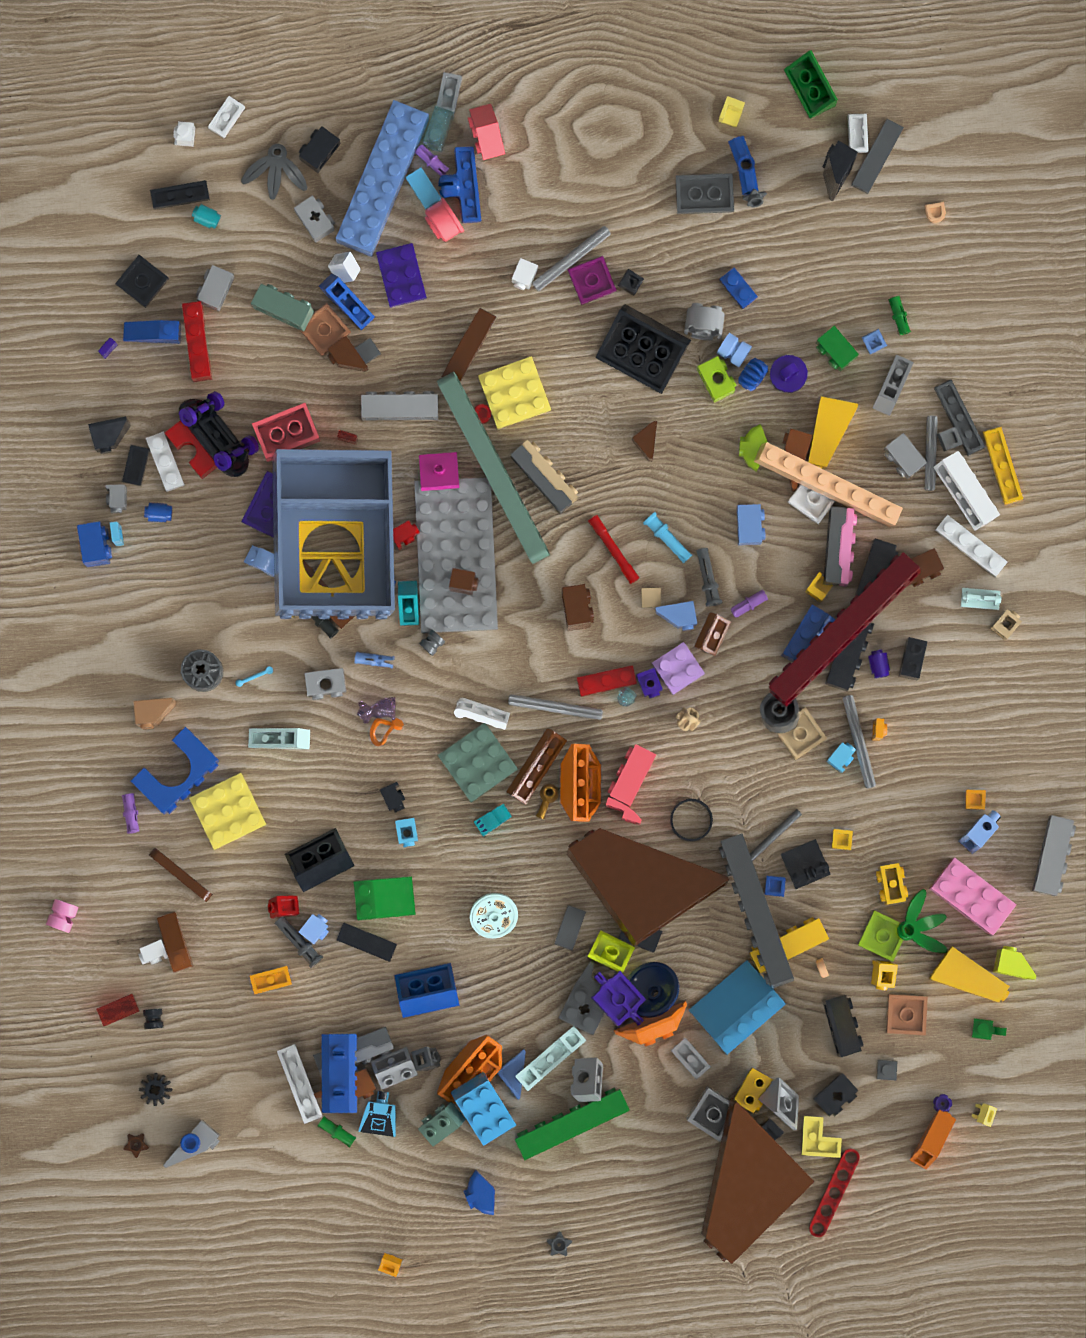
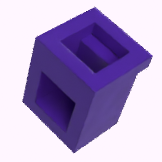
M655 668L636 675L644 697L649 696V699L660 695L659 692L663 689ZM647 681H653L654 686L648 687Z

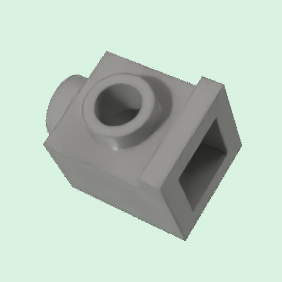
M106 485V490L109 491V494H106V504L109 505L111 513H122V510H127V487L125 485Z

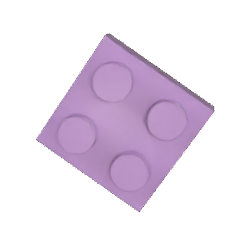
M684 642L652 662V665L672 695L705 674Z

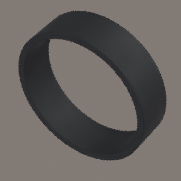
M686 799L679 802L674 807L670 816V825L673 832L685 841H698L704 838L711 830L713 824L710 808L704 802L697 799ZM689 801L703 805L710 816V825L707 832L695 839L681 836L673 825L674 811L679 805Z

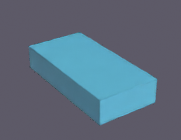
M422 167L405 177L425 210L440 201V195Z
M110 522L112 542L116 546L124 545L121 525L118 522Z

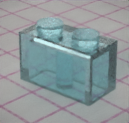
M435 106L423 140L425 147L442 152L454 118L453 111Z

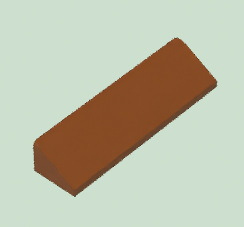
M547 728L506 792L526 805L567 740L555 731Z

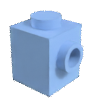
M312 914L299 933L315 944L319 939L323 940L328 934L327 928L329 926L326 924L328 920L320 914L317 916Z

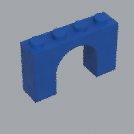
M187 727L172 740L190 760L191 771L185 782L174 787L165 786L146 768H143L131 780L164 815L167 812L171 814L177 808L176 803L180 799L184 801L191 794L189 790L194 785L198 787L205 780L204 776L208 772L212 773L219 766L217 763L220 760Z

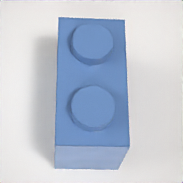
M761 504L737 505L738 545H761L762 540H765V528L761 526V521L765 520L764 509H761Z

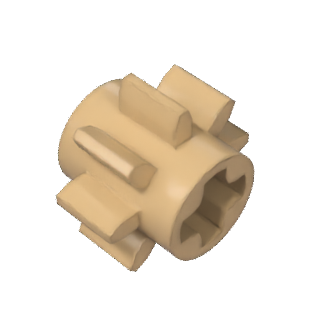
M683 707L676 715V718L679 719L677 725L684 731L689 729L693 731L701 722L698 720L699 713L693 708L686 709Z

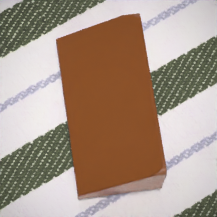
M709 613L694 647L716 656L731 621L718 614Z

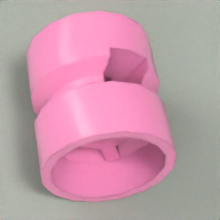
M55 899L51 908L53 914H49L46 925L70 933L73 924L71 918L76 916L79 907Z

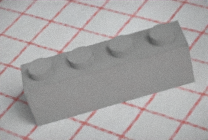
M392 391L385 392V395H377V392H366V395H361L362 421L438 420V394H434L433 391H424L423 394L406 391L402 395H396V392Z
M1053 815L1049 816L1032 891L1051 896H1057L1058 893H1061L1063 888L1061 877L1067 870L1065 859L1066 855H1070L1072 847L1069 841L1070 837H1074L1076 826L1073 825L1074 820Z

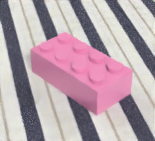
M956 858L951 859L929 888L990 936L996 933L1016 906L1014 902Z

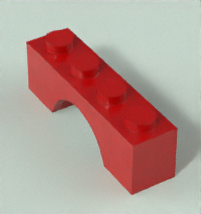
M201 301L182 303L191 378L193 382L212 380L203 305Z

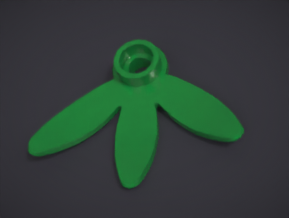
M921 889L909 903L905 921L901 922L897 927L898 936L904 941L912 939L917 945L928 951L947 953L948 949L945 945L932 937L920 933L937 927L947 919L945 914H935L916 921L926 898V890Z

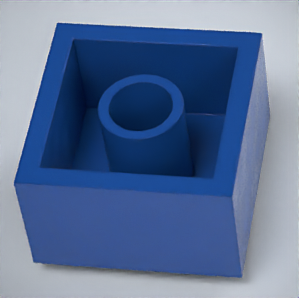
M100 521L77 525L83 564L87 568L110 564L109 559L112 558V551L106 541L109 540L108 528L103 526Z

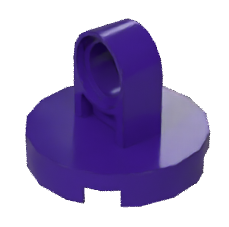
M794 355L779 357L773 362L770 369L772 385L782 392H797L804 386L807 380L808 370L805 363Z

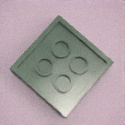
M483 723L438 755L471 803L518 770L486 723Z

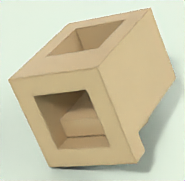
M1007 609L990 629L1006 641L1022 621L1019 620L1020 616L1015 611ZM1004 621H1008L1010 623L1009 628L1004 627Z

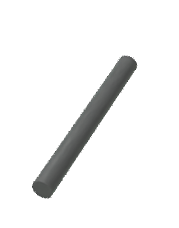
M798 809L750 853L752 861L802 815Z

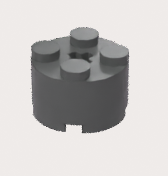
M769 693L761 702L760 713L762 722L770 732L786 733L797 726L800 713L796 698L785 707L775 696ZM779 709L782 710V714H778Z

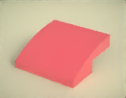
M608 797L605 807L623 812L621 820L636 825L641 824V818L632 809Z

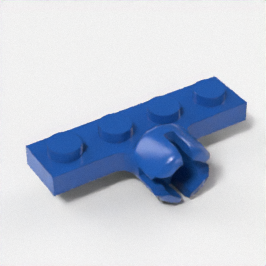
M474 146L455 147L456 173L440 176L438 186L441 187V190H439V193L443 198L456 197L459 199L462 223L481 222Z

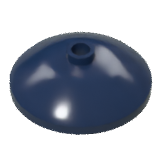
M660 962L642 964L634 969L627 978L646 999L637 1010V1014L641 1017L652 1018L660 1016L667 1012L677 1000L680 988L679 980L676 973L666 964Z

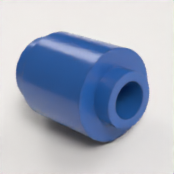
M149 502V506H145L144 517L148 518V522L167 523V521H172V506H169L167 503Z

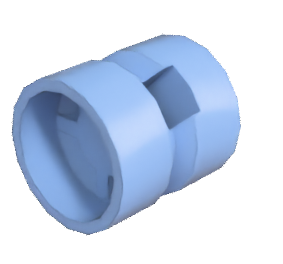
M729 333L716 354L724 359L730 358L732 364L740 367L752 346L744 341L738 342V337Z

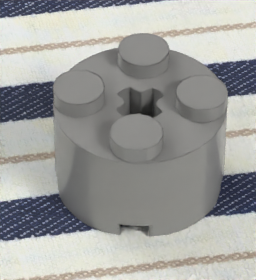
M692 303V306L687 309L684 333L687 335L689 332L692 334V338L700 340H713V337L718 336V339H721L725 317L722 307H703L700 303Z

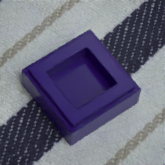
M109 338L98 352L106 359L118 345L112 338Z

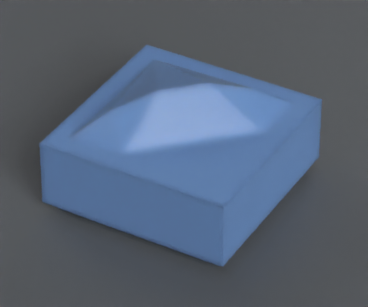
M879 328L862 337L870 354L887 346Z

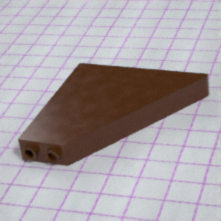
M601 828L596 831L590 830L584 835V839L581 841L575 840L568 846L567 856L634 947L726 886L729 881L726 875Z
M733 1097L730 1099L701 1231L705 1237L703 1241L711 1249L715 1247L718 1250L716 1254L723 1262L728 1260L731 1264L814 1183V1180Z

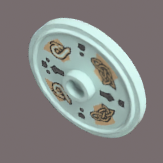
M490 893L480 897L473 904L470 911V922L473 929L479 935L486 938L505 936L515 927L518 919L517 907L513 900L500 893Z

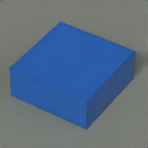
M766 876L765 895L784 897L786 878Z

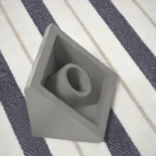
M776 1078L758 1100L792 1130H797L799 1095L782 1079Z

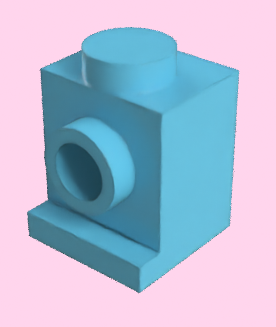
M842 742L826 762L842 773L845 770L842 766L845 765L847 767L854 759L852 754L856 749L849 743L844 744Z
M415 818L395 821L399 844H403V847L415 846L414 842L418 841ZM405 830L411 831V835L409 837L404 836Z

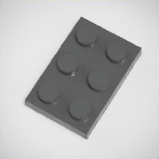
M733 173L676 175L677 214L734 212Z

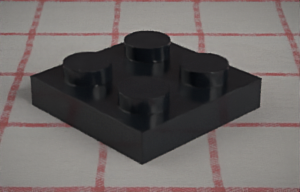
M138 255L115 284L146 308L169 280V277L141 255Z

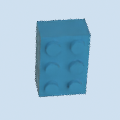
M484 1072L451 1092L455 1102L483 1146L516 1126L515 1121Z

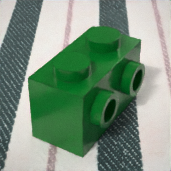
M835 325L816 341L818 352L821 355L825 354L829 358L828 363L834 370L838 369L840 372L859 355Z

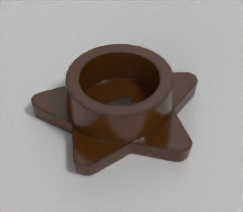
M143 1133L136 1137L131 1134L127 1135L128 1144L123 1149L131 1151L135 1158H138L141 1151L149 1149L144 1143Z

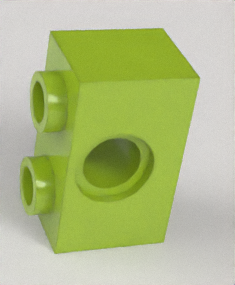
M718 356L697 367V371L714 403L735 392L734 387H736L733 377H729L726 372L728 368L723 359L720 360ZM719 374L722 376L723 381L716 383L712 377Z

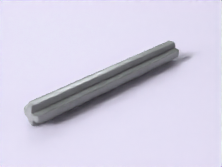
M603 226L537 278L532 283L534 288L540 291L610 236L609 229Z
M512 694L508 700V704L513 706L601 720L603 714L602 709Z
M852 695L844 696L843 703L864 784L867 789L876 786L854 698Z

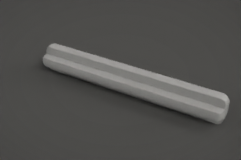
M937 416L927 417L925 457L927 462L925 465V490L927 491L935 490L936 471L934 466L936 465Z

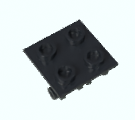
M816 839L780 854L795 889L831 875L829 866L822 855Z

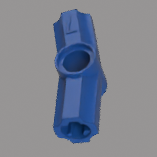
M744 136L733 138L728 141L739 172L742 195H748L753 189L758 191L754 167L755 161L751 157ZM748 162L751 167L744 169L741 167V163Z

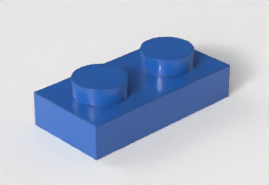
M735 267L719 279L742 309L758 298Z

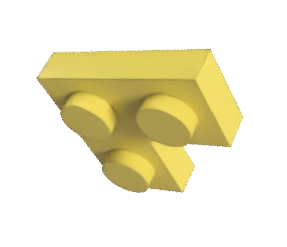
M804 1116L801 1155L841 1158L842 1138L822 1137L823 1117Z

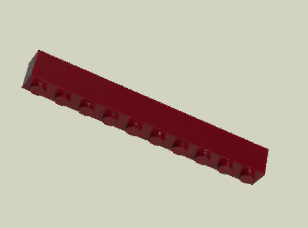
M904 552L900 556L896 555L891 560V565L887 569L883 568L877 574L878 578L873 583L869 582L864 587V592L860 596L856 595L850 601L851 605L847 609L843 608L837 614V619L833 623L829 622L823 628L824 632L820 636L816 635L810 641V646L806 650L802 649L796 655L797 659L793 663L789 662L783 668V673L779 677L775 676L769 682V692L785 707L921 573L920 567Z

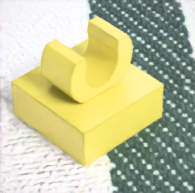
M984 1103L983 1105L976 1104L975 1107L980 1109L979 1115L972 1114V1117L977 1119V1122L991 1127L997 1108Z

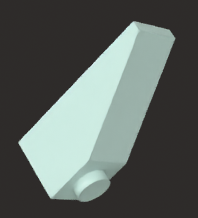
M300 728L249 729L248 748L309 749L310 730Z

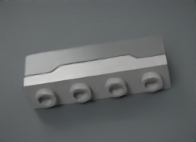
M386 1027L357 1038V1051H355L357 1061H355V1064L362 1061L364 1065L373 1061V1057L380 1054L383 1057L392 1053L391 1050L394 1049ZM322 1052L313 1055L322 1077Z

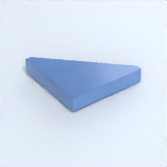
M524 1049L503 1065L497 1073L518 1100L521 1096L522 1084L515 1076L524 1069L526 1053Z

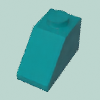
M398 581L400 626L419 625L417 581Z

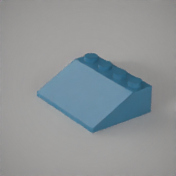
M746 960L691 1007L689 1012L723 1052L728 1055L785 1006L786 1003L769 984H766L765 979Z

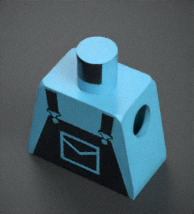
M378 1091L376 1102L368 1101L358 1132L396 1137V1105L388 1104L389 1092Z

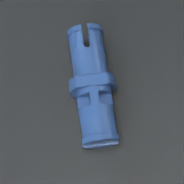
M360 652L355 654V664L392 669L394 667L393 664L385 662V660H395L394 656Z

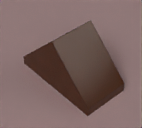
M657 421L651 422L632 437L633 443L649 462L653 461Z

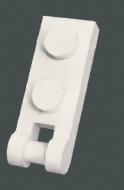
M460 698L457 701V707L454 711L455 716L458 718L467 717L504 730L510 716L508 712L466 698Z

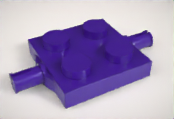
M599 971L594 978L601 986L591 997L592 1000L616 1026H619L630 1017L637 1025H640L644 1020L637 1014V1010L646 1000L621 971H618L610 979H606Z

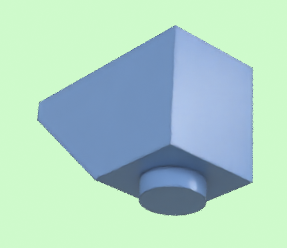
M693 601L655 607V613L677 629L682 628V631L694 629L693 626L697 625Z

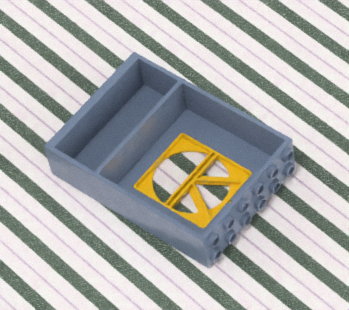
M276 449L272 457L275 616H280V619H291V616H299V619H310L311 616H318V619H330V616H337V619H349V616H357V619H368V616H376V619H387V616H390L395 610L391 451ZM326 524H334L347 529L354 536L360 552H302V547L307 536L315 528ZM302 560H322L312 578L306 573ZM331 560L344 580L345 585L328 588L318 584ZM341 560H360L358 571L353 578L350 577Z

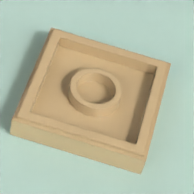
M806 707L799 711V721L794 729L786 733H777L795 760L827 739Z

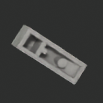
M896 355L873 409L890 416L914 362Z
M201 1120L191 1132L200 1139L199 1149L194 1153H187L183 1151L180 1145L163 1166L167 1168L207 1151L209 1148L213 1150L220 1142L218 1140L220 1134L204 1120Z

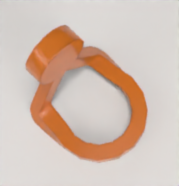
M380 718L375 719L370 729L372 743L375 746L384 745L393 729H402L404 726L402 720L394 718L390 722ZM380 723L391 726L381 742L375 737V730Z

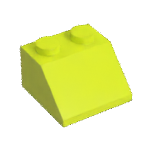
M1003 946V949H997L993 972L1036 980V974L1022 953L1016 952L1017 948Z

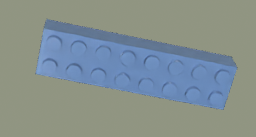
M393 100L336 236L338 244L370 257L373 256L415 151L428 124V113Z

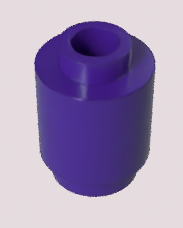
M882 650L872 651L868 659L874 679L889 676L890 666L887 652L883 653Z

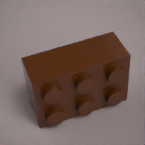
M585 584L562 587L567 631L590 628L591 623H594L593 608L588 606L591 602L590 589L586 588Z

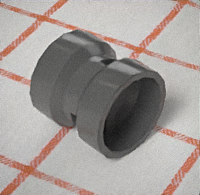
M431 630L428 633V637L422 639L419 644L433 656L437 652V648L443 646L445 641L434 630Z

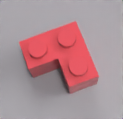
M487 104L469 109L471 117H468V123L473 138L477 137L478 140L475 143L477 154L481 153L483 160L504 155L505 151L499 125L492 105Z

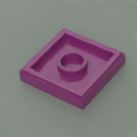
M603 256L567 269L581 305L617 292Z

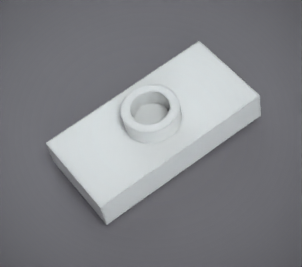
M848 114L849 147L858 151V153H868L867 114Z

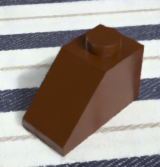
M347 336L327 348L329 352L327 357L333 365L336 363L340 368L362 372L368 371V366Z

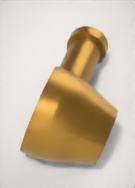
M546 784L540 790V797L543 801L538 813H536V817L543 820L545 819L549 804L555 802L559 797V790L553 784ZM548 789L553 791L552 796L546 795Z

